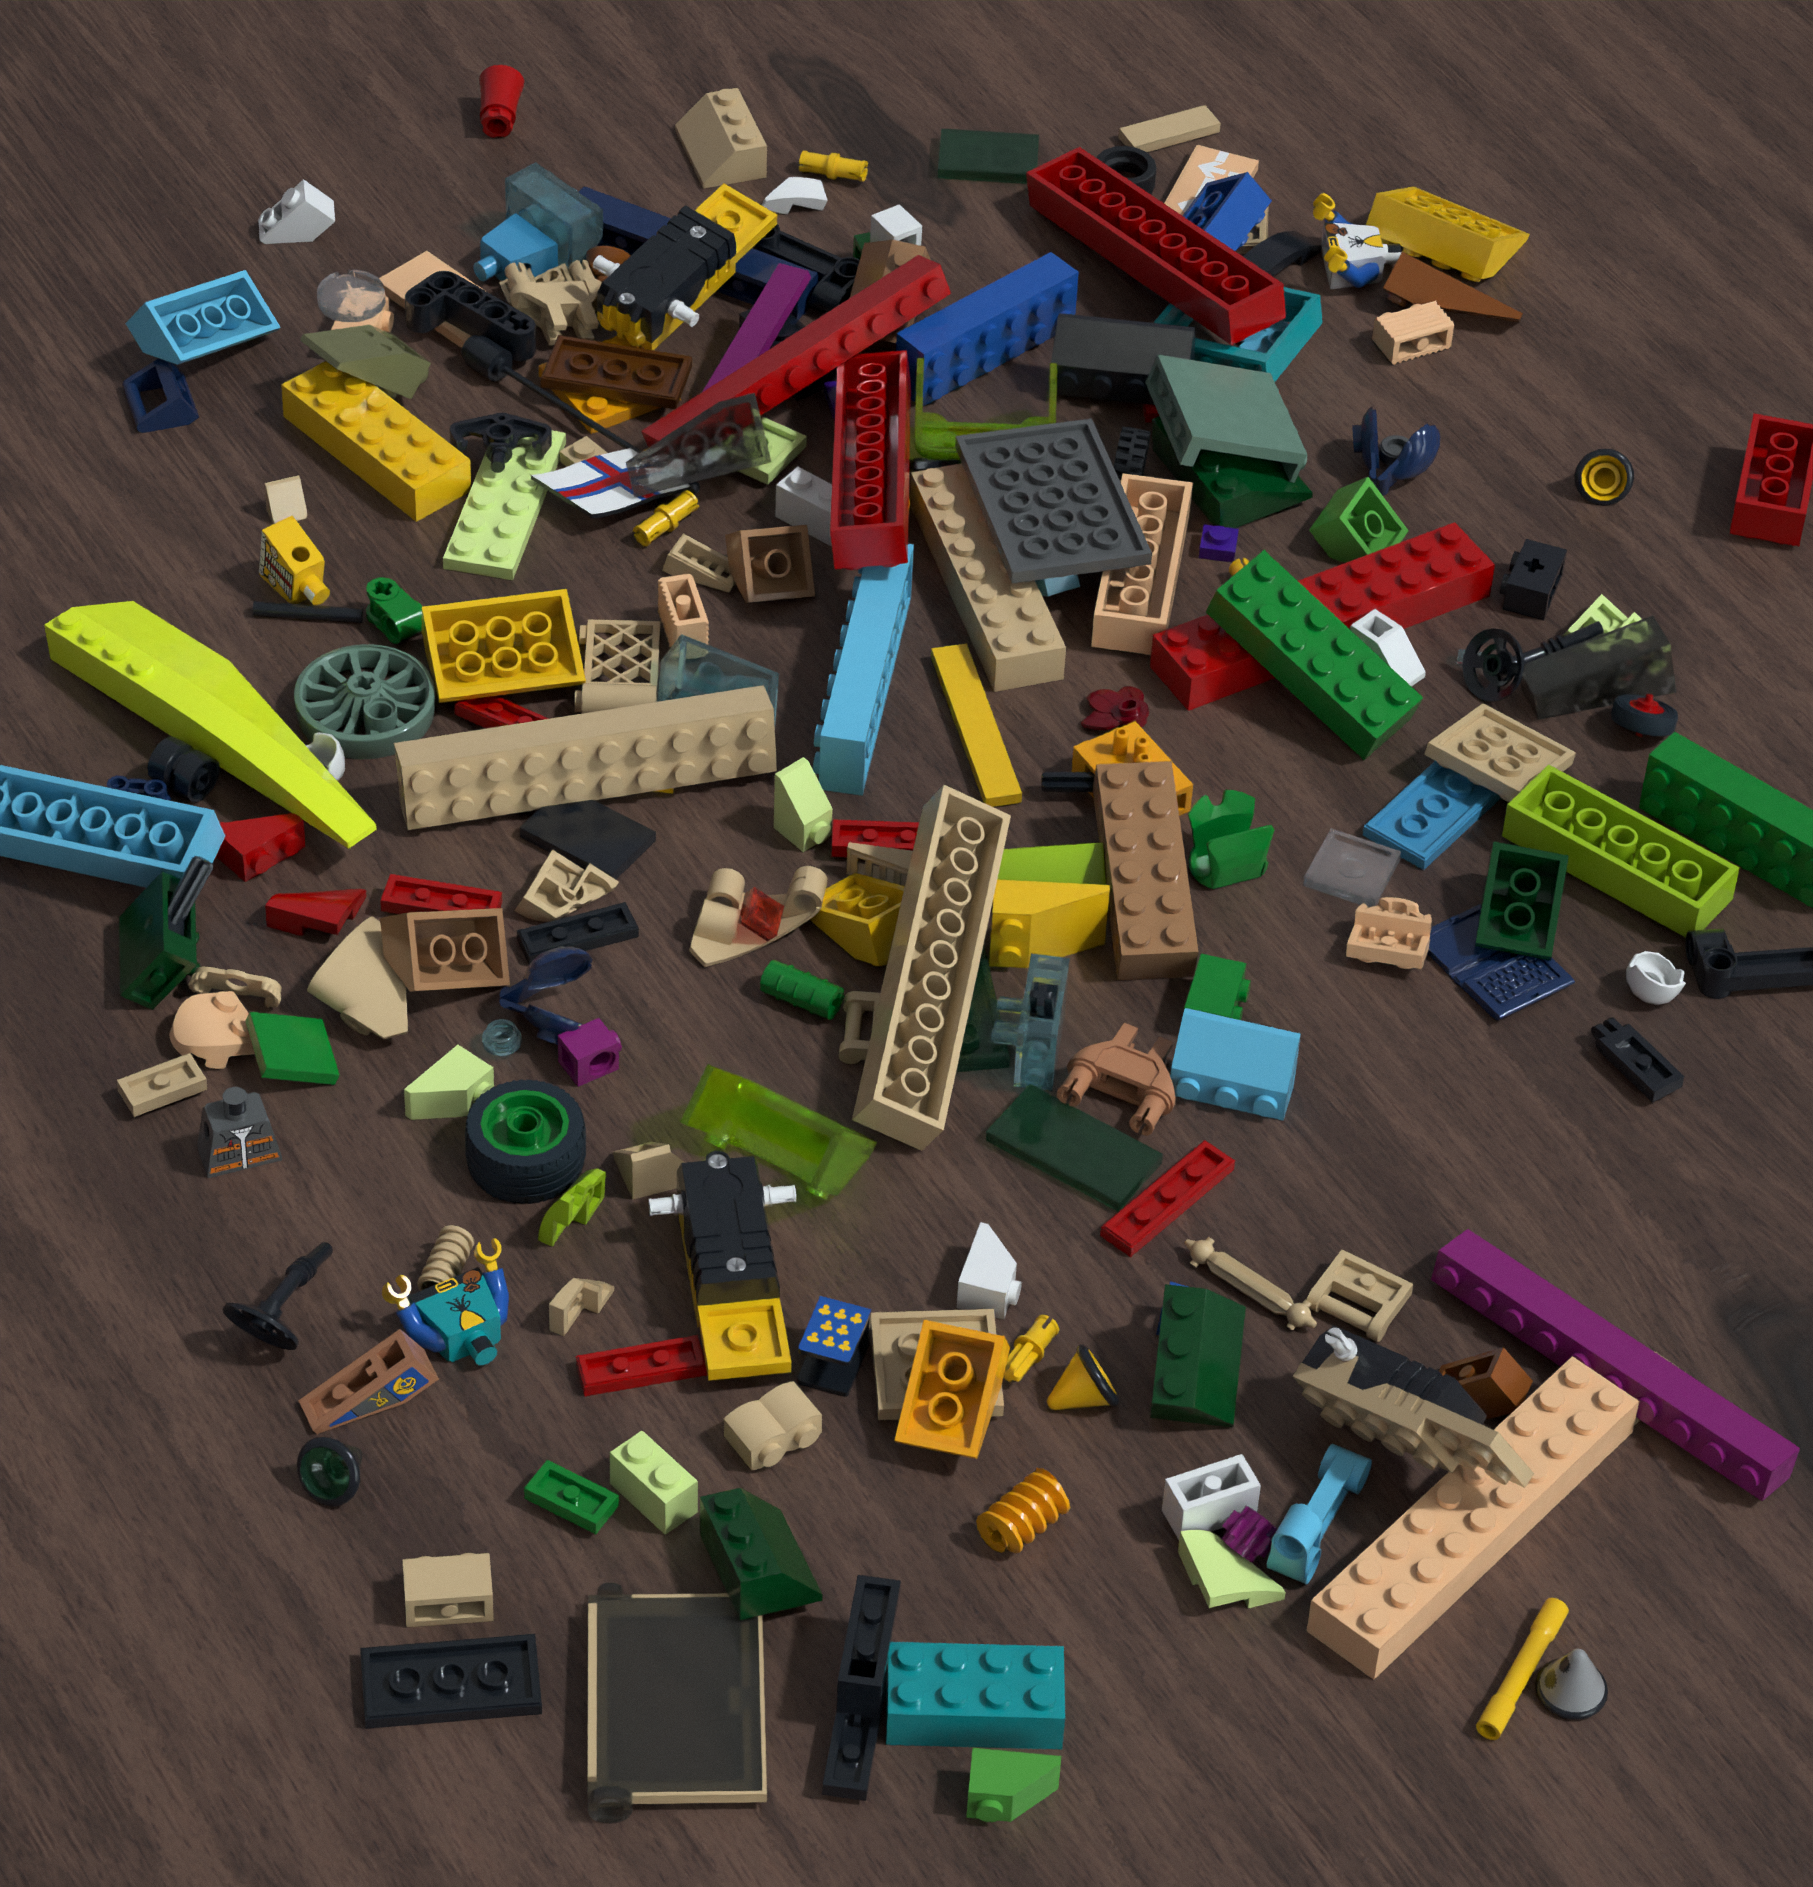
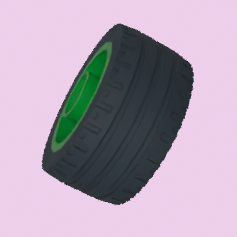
M528 1079L505 1082L481 1094L475 1100V1103L472 1104L465 1125V1155L468 1169L474 1182L476 1181V1184L483 1191H486L487 1194L492 1195V1197L516 1204L545 1202L548 1199L551 1200L556 1196H560L561 1193H565L581 1175L586 1156L585 1122L581 1108L575 1102V1099L556 1085Z

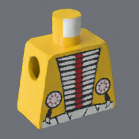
M290 516L263 529L259 575L289 604H298L306 599H309L313 605L323 603L330 595V590L323 583L325 561L322 554L296 519Z

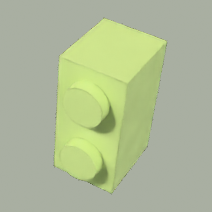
M640 1431L610 1452V1484L665 1535L698 1513V1481L645 1432Z

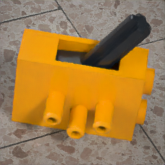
M1135 721L1074 746L1071 772L1042 773L1041 789L1044 792H1088L1093 797L1096 764L1171 761V759ZM1172 762L1180 816L1191 809L1193 784Z

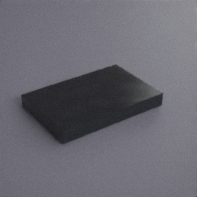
M595 800L541 807L519 827L521 838L548 852L556 851L584 870L590 863L615 880L656 842V831Z

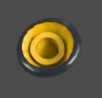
M1598 449L1588 453L1579 461L1574 474V483L1579 494L1588 502L1601 506L1612 505L1624 499L1630 492L1634 482V469L1631 462L1622 453L1613 449Z
M1084 1344L1077 1346L1076 1353L1047 1399L1048 1407L1053 1410L1104 1405L1117 1406L1119 1403V1398L1110 1380L1094 1355Z

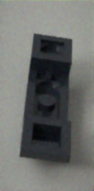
M1284 231L1263 240L1243 257L1271 276H1274L1292 262L1300 266L1321 252L1322 245L1297 231Z

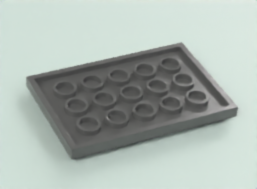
M1092 418L956 436V451L1011 583L1151 564L1152 552Z

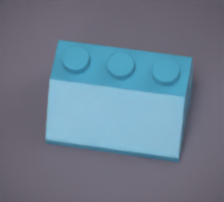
M1185 1008L1170 1074L1175 1096L1284 1121L1294 1087L1301 1034Z

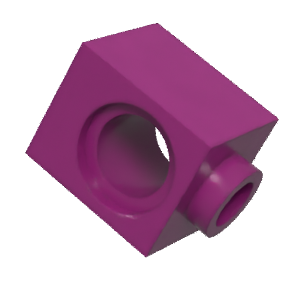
M600 1018L578 1026L581 1029L566 1031L558 1035V1062L577 1087L619 1069V1052L622 1050L620 1039L614 1030H608Z

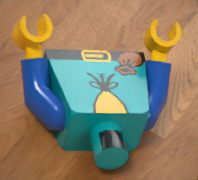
M496 1238L491 1240L494 1250L493 1256L488 1257L482 1253L480 1242H478L474 1250L476 1260L485 1265V1272L476 1267L408 1296L409 1301L406 1296L411 1291V1283L406 1276L399 1275L396 1277V1283L401 1290V1294L395 1293L389 1282L383 1286L382 1296L384 1300L397 1305L396 1314L406 1334L418 1345L432 1352H439L447 1361L451 1362L471 1355L476 1364L485 1365L496 1357L498 1351L494 1344L498 1343L501 1339V1325L507 1321L509 1292L503 1268H498L496 1262L502 1250L501 1244Z

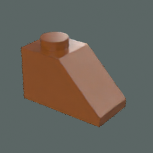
M1504 1347L1441 1365L1439 1369L1443 1376L1447 1374L1459 1382L1487 1415L1486 1419L1506 1414L1510 1415L1526 1400V1395L1533 1382Z

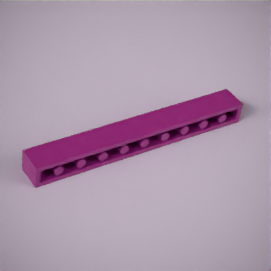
M1465 1230L1438 1251L1431 1277L1433 1282L1560 1367L1573 1356L1639 1401L1636 1414L1638 1419L1759 1500H1765L1791 1477L1800 1450L1798 1446L1471 1230Z

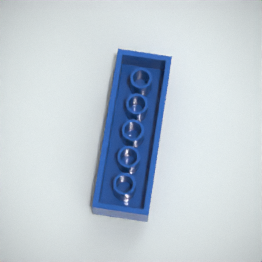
M1050 252L898 332L896 336V351L907 350L911 400L922 408L1054 337L1059 313L1076 314L1079 272Z

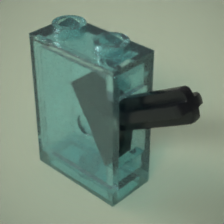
M1031 953L1024 998L998 997L996 1008L998 1012L1021 1014L1019 1022L996 1020L991 1034V1041L993 1043L1016 1046L1013 1085L1015 1087L1053 1091L1066 1011L1070 958Z

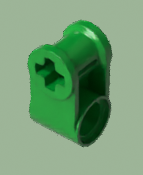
M378 577L368 582L366 594L370 599V604L366 608V618L384 633L390 642L399 644L422 632L423 606L418 601L411 598L392 579Z

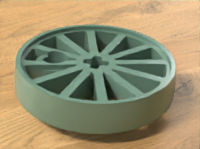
M373 644L346 646L321 655L302 671L294 688L296 717L301 731L311 743L315 733L332 734L339 741L345 758L376 759L395 754L394 743L421 739L426 734L434 717L435 685L427 668L419 660L406 652L388 646ZM361 668H375L372 673L361 671ZM351 670L352 675L349 679H346L338 672ZM388 671L397 672L393 677L384 680ZM321 681H325L331 687L320 685L318 683H320ZM413 683L417 685L416 687L406 688ZM308 699V700H313V701H318V702L308 703V702H306V700ZM364 721L367 735H357ZM346 725L343 733L336 731Z

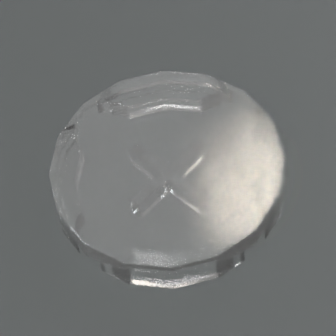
M348 270V274L340 276L339 272L332 273L323 279L317 288L319 309L329 318L341 322H361L371 319L380 313L386 304L385 289L383 288L382 281L373 274L361 270Z

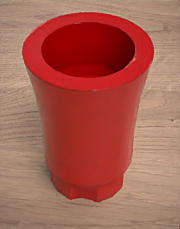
M507 65L490 66L483 70L479 76L481 92L480 120L483 125V132L492 138L498 136L506 137L511 133L516 120L519 98L525 84L521 73Z

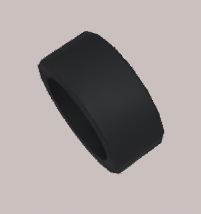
M1115 146L1105 149L1097 155V159L1117 172L1126 171L1138 175V177L1127 179L1149 194L1153 193L1157 168L1155 160L1149 153L1135 147Z

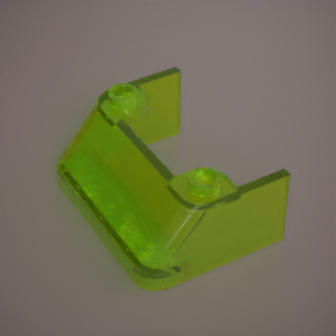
M917 358L914 445L916 451L925 458L960 460L955 448L956 436L1056 423L1057 363H1050L1047 417H1030L1021 424L947 422L940 414L923 412L924 358Z
M707 1064L680 1123L705 1132L706 1135L703 1140L725 1150L729 1143L800 1177L801 1180L807 1182L806 1191L825 1200L829 1194L837 1196L870 1158L877 1144L875 1140L765 1086Z

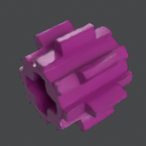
M1246 1505L1241 1513L1233 1510L1222 1527L1227 1531L1221 1539L1239 1555L1253 1562L1258 1555L1265 1558L1269 1553L1272 1544L1271 1537L1277 1531V1528L1254 1509Z

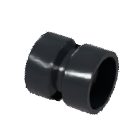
M170 736L163 739L156 746L149 759L147 770L148 776L151 779L162 780L167 788L173 789L180 796L191 802H199L208 796L218 780L220 768L215 758L200 750H194L191 745L177 737Z

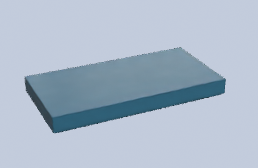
M1434 761L1364 825L1363 836L1420 869L1425 870L1501 797L1497 793L1470 782L1467 777L1452 769L1444 768L1437 761Z

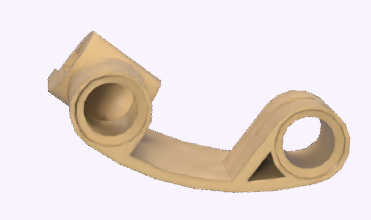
M371 916L357 926L332 952L312 978L307 992L340 1012L342 1020L353 1030L363 1035H369L370 1032H373L385 1040L408 1033L406 986L384 958L381 924L379 920Z

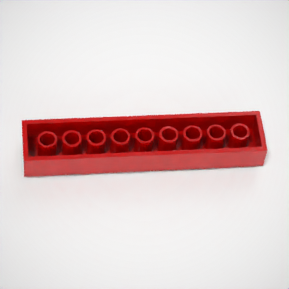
M1081 147L1026 172L1029 204L1033 209L1230 345L1241 342L1245 338L1269 328L1271 325L1286 318L1284 284Z
M907 350L856 354L837 367L830 535L835 569L858 570L862 567L880 565L883 567H895L899 564L908 563L911 382Z
M1454 522L1298 580V582L1349 629L1353 623L1374 609L1402 626L1403 629L1490 597L1495 564ZM1208 614L1153 634L1150 668L1188 711L1275 678Z

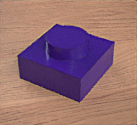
M1204 524L1199 558L1233 562L1239 529Z

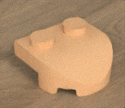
M1380 898L1377 906L1369 908L1363 903L1355 911V923L1347 942L1346 957L1357 958L1366 963L1381 962L1393 964L1403 969H1422L1429 950L1431 915L1421 914L1417 903L1401 898Z
M234 991L196 994L186 999L179 1007L169 1036L172 1045L182 1056L192 1053L206 1059V1067L225 1069L230 1056L255 1054L245 1023L249 1013Z

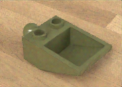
M372 325L303 334L300 339L301 342L336 369L377 385L379 389L396 399L398 394L412 399L418 386L423 384L429 375L428 368L431 363L395 335Z

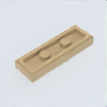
M1203 105L1119 128L1118 138L1125 146L1150 152L1219 133L1221 123L1207 106Z

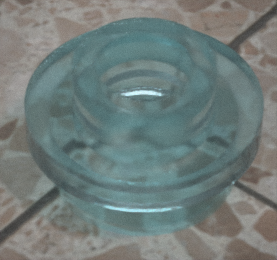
M505 1019L492 1021L488 1024L482 1035L484 1049L497 1056H506L516 1052L522 1042L521 1033L516 1025Z

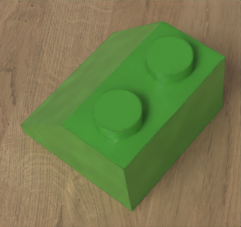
M1369 477L1338 489L1309 529L1330 558L1344 563L1400 543L1409 531Z

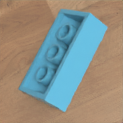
M246 270L145 302L125 323L143 353L177 365L276 332L281 328Z

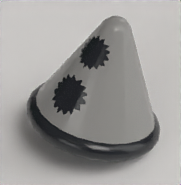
M1574 1649L1564 1656L1548 1662L1540 1669L1536 1677L1535 1688L1540 1702L1550 1712L1562 1718L1581 1720L1592 1717L1604 1707L1607 1701V1682L1583 1649Z

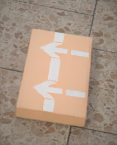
M1196 145L1164 204L1183 216L1207 182L1248 172L1254 178L1258 171L1259 160Z

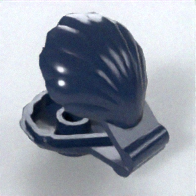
M1371 406L1364 414L1362 423L1360 425H1352L1354 453L1362 452V459L1369 469V478L1382 496L1389 492V488L1397 480L1411 479L1425 472L1435 460L1440 448L1439 430L1435 425L1430 426V424H1426L1410 437L1397 460L1377 478L1376 468H1379L1376 409H1373V406Z
M557 947L542 952L529 964L522 981L511 987L502 988L500 991V1005L503 1008L523 1014L533 1026L539 1028L536 1037L558 1045L559 1034L581 1029L578 1026L583 1024L530 1004L527 1008L518 1003L545 988L565 985L579 979L590 971L593 959L589 953L575 947Z

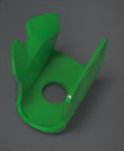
M1226 789L1223 792L1222 802L1219 805H1213L1209 797L1204 795L1190 809L1188 817L1192 830L1193 847L1188 859L1189 869L1194 878L1202 885L1215 889L1258 878L1265 874L1269 864L1266 857L1274 834V828L1272 825H1266L1250 829L1254 816V797L1240 791Z

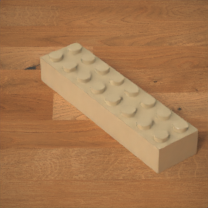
M962 463L911 472V509L993 691L997 692L1063 680L1066 646L1035 580L1011 583Z

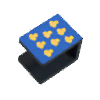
M823 1296L819 1297L798 1347V1352L806 1355L797 1378L799 1385L843 1397L849 1395L870 1345L872 1309Z

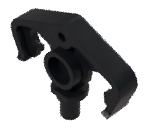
M496 413L458 421L449 428L450 444L460 452L466 450L468 446V440L463 439V437L476 436L483 438L486 456L491 461V470L496 473H500L505 469V463L509 462L512 458V450L517 446L518 440L521 438H538L537 441L532 442V448L534 452H537V458L543 459L552 446V429L549 425L507 413Z

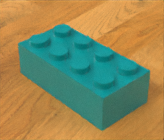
M891 1642L887 1662L886 1745L1062 1750L1065 1727L1064 1646Z

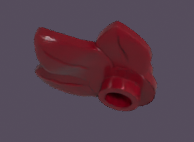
M1125 686L1118 692L1110 689H1100L1088 694L1087 702L1094 711L1081 721L1083 727L1094 730H1110L1117 726L1123 727L1135 721L1142 728L1147 723L1149 707L1144 702L1143 692L1136 687Z

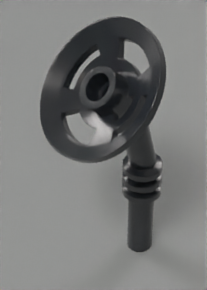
M1597 621L1566 636L1561 637L1557 635L1555 640L1550 638L1547 640V643L1543 641L1540 643V647L1524 653L1517 639L1509 632L1496 628L1483 630L1471 639L1465 650L1462 664L1465 682L1476 697L1485 701H1501L1509 697L1518 688L1525 667L1545 660L1550 663L1553 661V657L1559 659L1561 654L1563 656L1567 655L1568 650L1603 635L1604 629L1601 623ZM1493 639L1494 644L1487 646L1481 653V656L1478 655L1480 648L1487 641ZM1507 642L1514 649L1516 654L1515 656H1512V654L1506 649ZM1494 650L1497 651V654H1491V653H1492ZM1475 668H1482L1484 676L1490 681L1487 689L1479 682ZM1513 679L1512 683L1506 689L1500 691V687L1507 685Z
M322 1242L307 1256L297 1258L288 1266L285 1277L268 1296L266 1301H260L257 1307L244 1303H226L223 1307V1313L236 1326L259 1340L278 1348L295 1350L299 1345V1341L292 1330L280 1320L283 1313L280 1308L297 1287L304 1286L316 1275L317 1268L332 1255V1246L327 1242Z

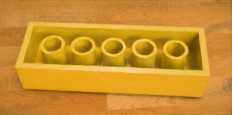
M327 361L281 384L283 417L414 521L417 522L470 492V459L374 384L340 371Z

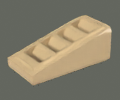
M682 534L669 552L662 571L672 576L691 574L695 583L728 593L736 584L729 571L728 557L685 534ZM723 572L730 574L727 578L721 576Z
M849 842L847 847L846 874L858 873L905 886L913 851ZM858 858L865 860V864L858 863Z

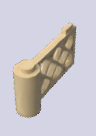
M588 619L587 625H580L579 644H586L584 667L586 683H583L582 690H575V713L583 714L657 702L660 621ZM595 633H611L613 636L604 640ZM636 634H652L642 641L634 637ZM625 642L631 647L621 651L615 646ZM604 652L612 657L605 662L596 658ZM640 653L648 657V659L641 663L633 659V657ZM623 664L629 670L620 674L613 668ZM601 675L611 679L607 682H592V680ZM640 675L650 683H634L631 680Z

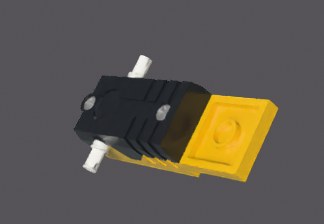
M723 183L696 210L686 205L682 207L678 215H674L668 221L667 226L663 225L657 231L656 236H651L623 264L613 263L601 255L597 256L593 262V268L608 277L602 282L597 292V320L600 321L604 329L609 331L615 330L617 336L623 340L627 338L632 346L637 348L641 346L648 350H655L683 322H686L691 327L698 322L699 314L695 313V311L736 273V263L777 225L778 215Z
M717 1150L710 1152L706 1156V1161L681 1163L677 1170L676 1195L672 1194V1197L648 1199L650 1216L679 1215L697 1327L700 1328L708 1381L791 1372V1356L780 1302V1284L765 1207H772V1204L796 1202L795 1185L763 1186L754 1156L729 1158L728 1154Z

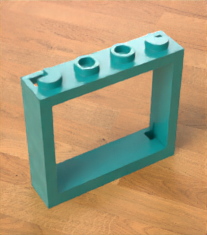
M1284 287L1286 318L1281 321L1290 322V324L1266 353L1195 338V361L1271 373L1275 382L1321 326L1322 310L1320 295ZM1170 303L1154 323L1187 327L1193 319Z

